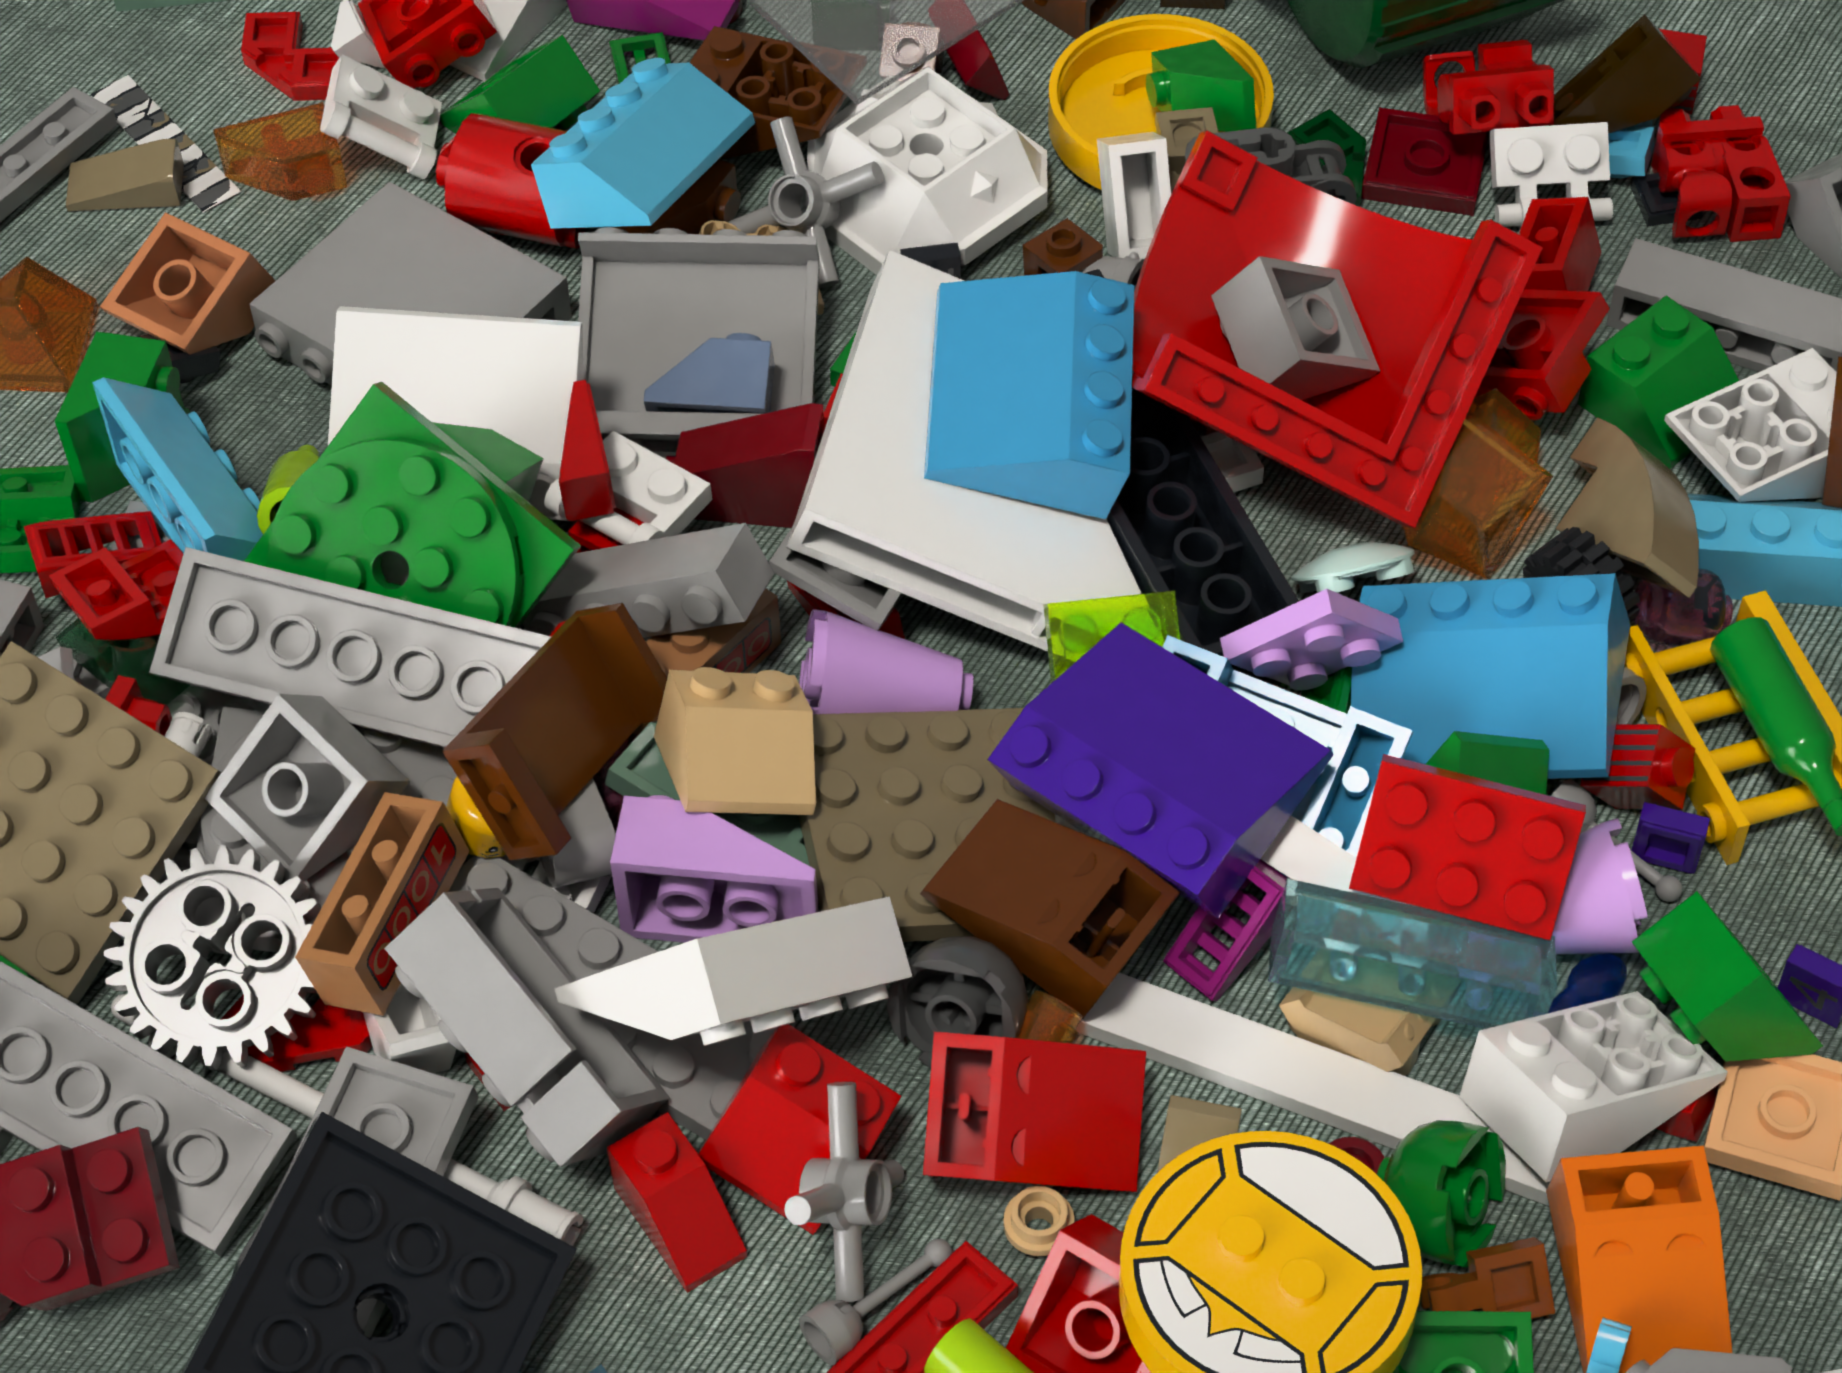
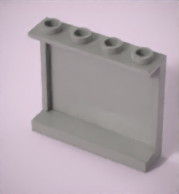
M388 182L249 304L256 330L255 338L260 347L270 356L275 358L282 357L300 367L314 381L319 383L326 382L331 386L336 313L339 306L569 321L572 318L566 276L391 182Z
M615 227L600 228L595 233H578V242L582 253L578 322H583V374L586 383H590L602 440L612 431H615L659 456H675L680 433L683 431L760 415L761 413L651 412L645 409V389L708 339L726 338L733 333H748L758 336L762 341H771L775 362L771 412L814 403L820 270L817 236H806L794 230L777 231L772 236L746 235L744 232L734 229H722L714 232L713 235L687 234L685 231L675 228H663L655 231L654 234L628 233L623 229Z

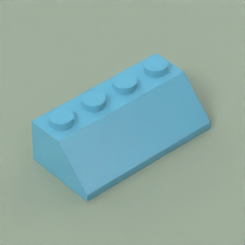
M652 58L637 63L632 67V73L620 84L609 88L605 92L606 97L595 107L581 113L578 116V122L565 134L552 139L549 143L550 147L531 164L550 228L651 226L755 124L753 113L689 62L666 64L663 58Z
M105 377L92 382L116 464L146 508L152 512L153 518L168 539H171L183 554L185 547L244 561L263 535L257 520L260 501L250 487L241 490L237 485L238 478L235 469L224 450L219 449L213 452L209 446L210 439L207 430L197 413L192 411L186 414L171 393Z
M1688 494L1695 514L1698 532L1699 569L1710 570L1719 576L1725 588L1726 599L1742 600L1743 596L1766 590L1773 602L1842 607V508L1822 505L1819 502L1790 500L1738 502L1732 496ZM1698 571L1702 574V577H1698L1697 586L1705 587L1713 578L1708 573ZM1716 581L1708 591V598H1722L1715 597L1716 593L1723 591L1715 585L1720 583L1719 581ZM1663 588V594L1680 595L1678 593Z

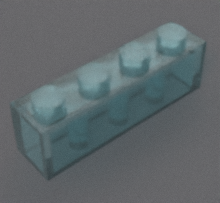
M1287 878L1271 930L1268 982L1487 1029L1549 1012L1557 990L1555 936H1552L1551 940H1546L1422 907Z

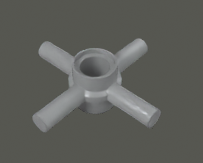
M792 117L776 119L770 125L785 175L777 179L772 185L768 195L767 206L733 219L728 223L735 225L745 234L755 233L758 227L766 224L772 226L784 225L787 229L801 232L806 236H817L820 258L819 288L835 285L839 282L824 229L830 227L838 218L842 199L883 183L882 169L877 162L873 161L826 180L817 173L807 171ZM807 191L809 203L803 214L801 211V199Z
M834 1082L827 1084L830 1158H811L806 1163L800 1179L799 1194L787 1200L785 1215L794 1225H803L808 1222L831 1224L834 1241L836 1300L854 1302L865 1298L862 1225L878 1226L885 1221L891 1206L892 1188L902 1183L904 1170L896 1160H868L859 1157L856 1083Z

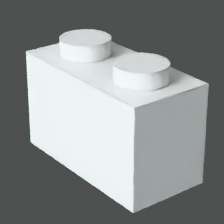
M1155 132L1097 138L1107 252L1112 257L1124 258L1129 256L1131 252H1136L1140 259H1145L1159 221L1171 196L1166 138Z

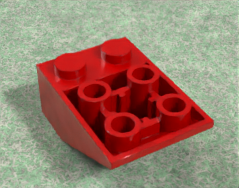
M934 1032L923 1175L1137 1192L1146 1051L1010 1037Z

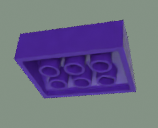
M1121 622L1025 706L987 760L1011 786L1088 836L1127 851L1180 892L1179 895L1218 919L1334 754L1329 748Z

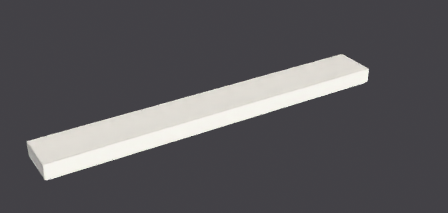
M1122 973L1117 974L1084 1019L1075 1013L1072 1017V1031L1118 1048L1146 1051V1058L1392 1149H1395L1398 1143L1418 1126L1436 1120L1459 1121L1489 1127L1459 1098V1095L1393 1071L1386 1072L1368 1062ZM1490 1127L1487 1130L1488 1132L1495 1133ZM1502 1140L1506 1159L1505 1190L1549 1206L1546 1190L1550 1181L1545 1182Z

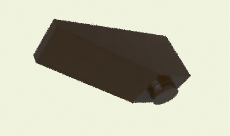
M1644 14L1554 94V125L1608 122V134L1655 119L1665 110L1680 105L1689 96L1692 87L1701 78L1687 59Z

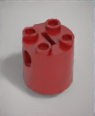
M471 113L461 123L456 135L449 143L442 147L437 160L436 181L440 188H445L447 213L481 231L578 249L580 247L578 233H585L586 228H550L531 164L550 147V141L559 135L565 134L567 131Z

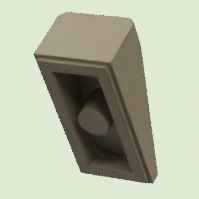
M177 139L156 140L70 163L66 197L67 211L180 206L184 162Z

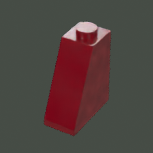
M809 403L681 432L676 455L666 456L665 459L711 483L712 500L694 519L792 528L825 430L823 404Z

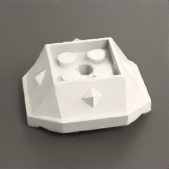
M929 67L903 81L889 78L870 92H862L861 98L835 114L821 138L808 141L807 171L817 173L826 180L873 161L877 162L881 167L884 176L883 183L842 199L838 218L830 227L824 229L829 240L876 275L889 250L900 254V249L948 243H958L961 266H965L1047 208V150L999 117L992 103L978 102ZM806 191V209H807L808 203H809V197H808V193H807V191Z

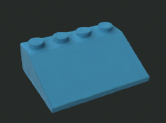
M1078 271L940 283L936 300L924 479L1106 519L1130 474L1134 285Z
M1615 573L1362 587L1359 602L1398 618L1403 642L1382 651L1381 657L1373 663L1352 667L1351 707L1413 731L1402 759L1426 764L1454 731L1543 740L1549 748L1547 779L1609 777L1630 630V620Z

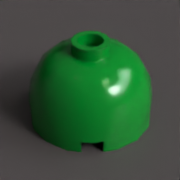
M1436 1120L1418 1126L1398 1143L1391 1157L1387 1156L1381 1162L1377 1175L1389 1186L1408 1214L1417 1236L1422 1257L1445 1264L1468 1267L1466 1252L1486 1248L1490 1243L1496 1224H1482L1487 1213L1489 1200L1503 1201L1506 1159L1501 1138L1497 1133L1488 1132L1489 1127L1459 1121Z

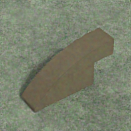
M1597 417L1570 456L1573 461L1592 474V477L1562 518L1556 530L1560 533L1566 528L1571 529L1572 527L1580 528L1581 533L1587 530L1594 534L1596 545L1603 541L1610 547L1608 555L1613 560L1618 557L1625 566L1620 569L1621 571L1690 598L1697 588L1699 539L1695 514L1685 488L1675 473L1617 426Z

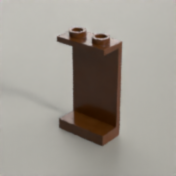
M623 603L576 611L442 751L509 860L557 855L571 840L570 834L558 815L641 723L658 720L667 676L662 671L641 635L637 624Z

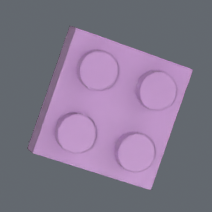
M1325 589L1220 638L1223 655L1228 658L1230 664L1251 671L1256 676L1267 677L1289 685L1294 690H1309L1323 685L1328 680V675L1342 668L1364 666L1375 662L1381 657L1382 651L1402 643L1403 637L1398 618Z

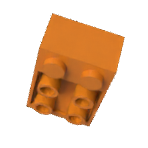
M1704 1145L1561 1158L1546 1193L1583 1373L1587 1371L1599 1325L1603 1317L1632 1326L1619 1373H1625L1634 1364L1643 1359L1652 1365L1672 1348L1732 1353L1720 1218Z

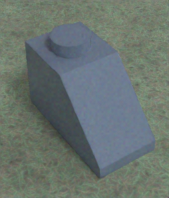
M733 333L726 338L708 339L645 389L644 405L646 411L761 414L771 412L775 369L771 341H762L758 336L748 333Z

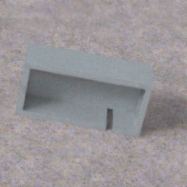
M499 888L477 889L472 892L469 890L443 892L384 948L398 965L395 968V973L402 985L416 997L425 998L441 1018L438 1026L444 1037L456 1049L470 1054L484 1072L482 1075L484 1086L498 1102L507 1107L515 1105L519 1107L523 1112L520 1118L528 1127L526 1136L530 1144L542 1157L551 1162H556L560 1167L608 1153L607 1147L634 1132L670 1099L604 1017L558 1002L554 988L574 982V980Z

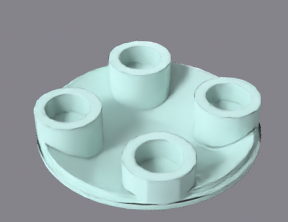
M1377 542L1348 545L1327 551L1304 565L1291 576V579L1296 584H1299L1300 593L1313 591L1318 593L1325 589L1341 592L1355 587L1353 580L1355 575H1358L1359 578L1376 576L1377 580H1386L1413 573L1414 569L1411 559L1413 558L1412 555L1415 554V550L1396 544Z

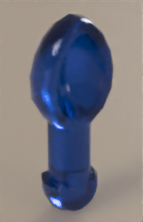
M1611 954L1593 955L1581 960L1570 971L1566 981V988L1542 1008L1535 1007L1527 1018L1618 996L1623 989L1627 977L1626 964L1622 958Z

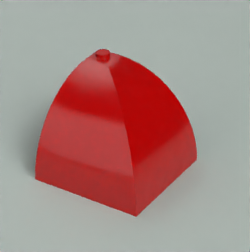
M1207 130L1199 133L1159 221L1135 287L1132 387L1402 526L1415 528L1543 247L1491 219L1481 221L1474 238L1467 239L1389 218L1336 198L1257 161L1258 157ZM1259 256L1338 269L1345 282L1380 372L1372 378L1300 400L1239 368L1230 343L1221 330L1220 317L1211 295Z

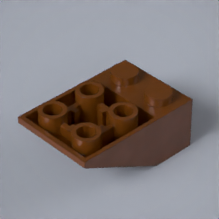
M717 26L712 28L689 62L753 113L755 124L720 157L723 159L777 148L770 123L783 117H792L799 143L821 138L866 67V59Z
M997 799L920 894L976 938L993 943L1008 954L1023 974L1080 1018L1084 1019L1180 892L1127 851Z

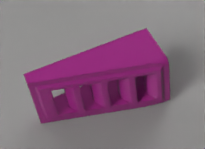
M1260 859L1218 919L1201 908H1197L1165 956L1163 962L1211 1001H1218L1287 917L1303 894V890ZM1251 881L1267 893L1261 902L1245 890ZM1233 903L1251 916L1246 925L1227 911ZM1215 925H1218L1235 939L1231 948L1210 933ZM1199 945L1221 962L1215 972L1192 954Z

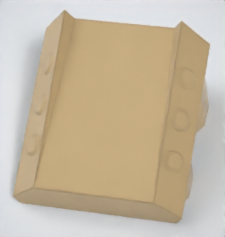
M1338 928L1279 1004V1007L1287 1018L1288 1025L1297 1037L1368 1062L1386 1072L1393 1071L1406 1076L1410 1073L1418 1059L1421 1040L1430 1027L1440 1023L1448 1009L1449 1001L1459 988V985L1443 968L1414 954L1408 956L1390 943L1359 928Z

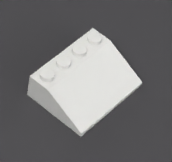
M339 306L336 313L328 445L371 386L382 381L431 422L492 429L544 458L529 503L548 519L569 521L547 510L544 506V499L550 485L559 478L573 382L584 380L583 322Z
M889 896L697 938L554 989L559 1003L669 1040L700 1033L703 1045L707 1046L745 1035L743 1022L750 1021L753 1032L758 1033L795 1022L792 1012L794 1009L799 1008L802 1021L843 1010L840 1001L842 997H846L849 1009L888 999L886 985L910 978L912 973Z

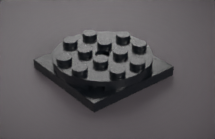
M321 1112L314 1119L258 1228L242 1250L232 1277L181 1373H518L577 1248L332 1116ZM374 1298L382 1301L389 1307L393 1317V1325L387 1336H372L370 1338L364 1336L365 1332L360 1328L357 1321L358 1309H356L363 1300Z

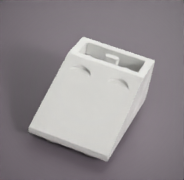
M1811 348L1665 415L1664 421L1738 502L1823 498L1837 372L1814 348Z
M1636 991L1479 1030L1459 1098L1497 1133L1545 1182H1549L1561 1158L1621 1153L1723 1082L1728 1071L1708 1055L1699 1043L1692 1044L1684 1033L1657 1009L1652 1001Z

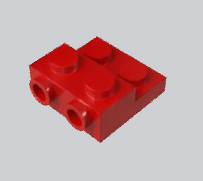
M362 0L358 3L383 66L397 81L413 89L431 86L439 78L442 69L460 57H471L478 54L483 49L485 40L497 33L483 0Z
M1524 289L1469 410L1479 416L1489 417L1493 415L1496 409H1510L1529 420H1539L1545 412L1564 413L1592 370L1582 352L1610 309L1601 292Z

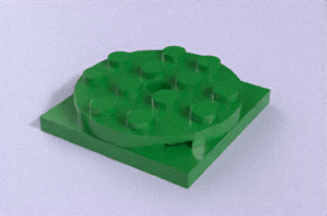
M381 381L371 386L316 463L309 467L291 486L280 504L275 519L244 561L519 628L581 545ZM386 551H395L401 554L407 561L409 576L403 585L389 583L385 579L381 569V555Z

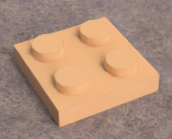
M1814 1054L1728 1062L1724 1060L1723 1068L1728 1072L1725 1080L1718 1085L1704 1142L1707 1163L1840 1201L1842 1198V1062Z

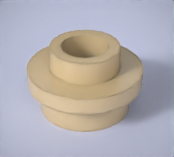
M1032 1186L1022 1190L1008 1203L1004 1212L1003 1226L1008 1241L1017 1250L1031 1256H1047L1059 1231L1073 1224L1075 1218L1069 1202L1056 1190L1046 1186ZM1034 1219H1044L1050 1223L1051 1227L1044 1230H1034L1027 1227V1224Z

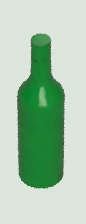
M1750 617L1727 626L1718 633L1711 643L1710 652L1774 767L1781 774L1795 778L1809 788L1835 834L1842 836V788L1833 771L1836 743L1832 731L1768 621L1761 617Z

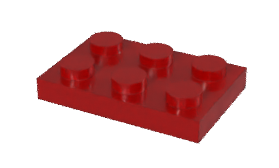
M1383 754L1349 889L1551 940L1586 814V805Z

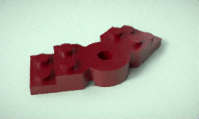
M135 1127L74 1148L57 1145L0 1164V1322L13 1309L10 1306L13 1301L24 1307L48 1311L180 1268L149 1130Z

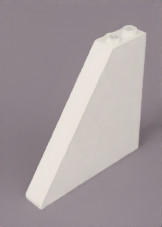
M889 250L870 289L786 547L1073 662L1080 659L1121 622L1162 647L1164 640L1107 519L924 479L937 290L940 283L964 280Z

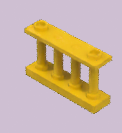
M1767 591L1743 596L1736 622L1750 617H1761L1770 624L1833 733L1836 743L1833 771L1842 788L1841 715ZM1630 626L1625 667L1631 669L1645 681L1647 687L1646 699L1641 712L1648 724L1663 725L1695 748L1693 758L1694 774L1690 784L1687 786L1686 793L1695 807L1697 815L1710 818L1705 840L1716 845L1726 865L1739 862L1751 825L1819 806L1809 788L1804 784L1737 802L1722 774L1769 762L1771 759L1759 738L1709 751L1694 725L1742 712L1743 710L1731 688L1680 701L1667 678L1671 674L1716 663L1710 652L1711 643L1716 636L1653 653L1639 626Z

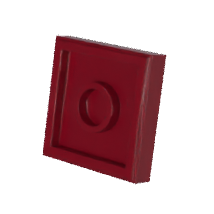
M1379 107L1362 185L1361 199L1474 216L1489 131L1453 135L1449 131V123L1441 121L1439 116Z

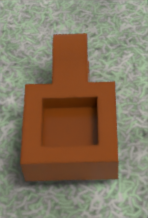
M1536 1237L1466 1252L1469 1273H1438L1422 1277L1420 1302L1423 1309L1430 1308L1431 1311L1531 1312V1319L1555 1314L1545 1247Z

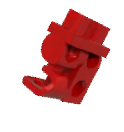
M1528 40L1478 44V71H1475L1473 51L1432 54L1423 58V97L1426 114L1439 116L1441 121L1449 123V131L1453 135L1487 132L1502 128L1554 125V69L1550 65H1537L1532 60V44ZM1448 61L1460 63L1463 67V72L1441 74L1437 88L1434 76L1438 67Z
M1739 105L1719 106L1711 112L1709 120L1691 121L1689 114L1683 109L1665 110L1659 116L1651 168L1653 174L1659 173L1660 192H1679L1672 227V238L1725 235L1726 232L1730 242L1781 238L1791 195L1769 141L1763 136L1764 125L1760 116L1745 117ZM1706 210L1717 213L1715 219L1704 227L1691 228L1686 225L1687 220L1697 212Z

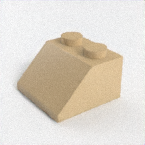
M700 667L694 671L669 670L654 739L685 812L813 815L816 807L813 711L796 676L787 675L776 670H762L757 674L723 672L711 667Z

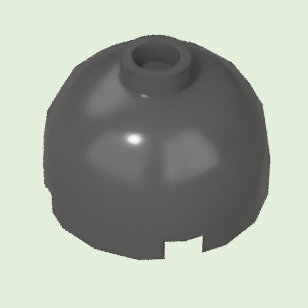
M973 936L941 938L922 947L908 961L912 977L894 982L890 986L887 1011L892 1029L901 1042L908 1036L913 1045L922 1051L917 1059L929 1068H931L934 1032L1021 1038L1026 1025L1030 1003L1023 974L1008 954L993 943Z

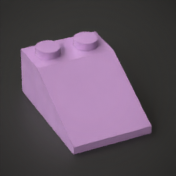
M663 795L649 797L624 796L610 865L620 929L631 936L640 939L686 943L697 938L819 912L816 869L711 812H685L681 800H674Z

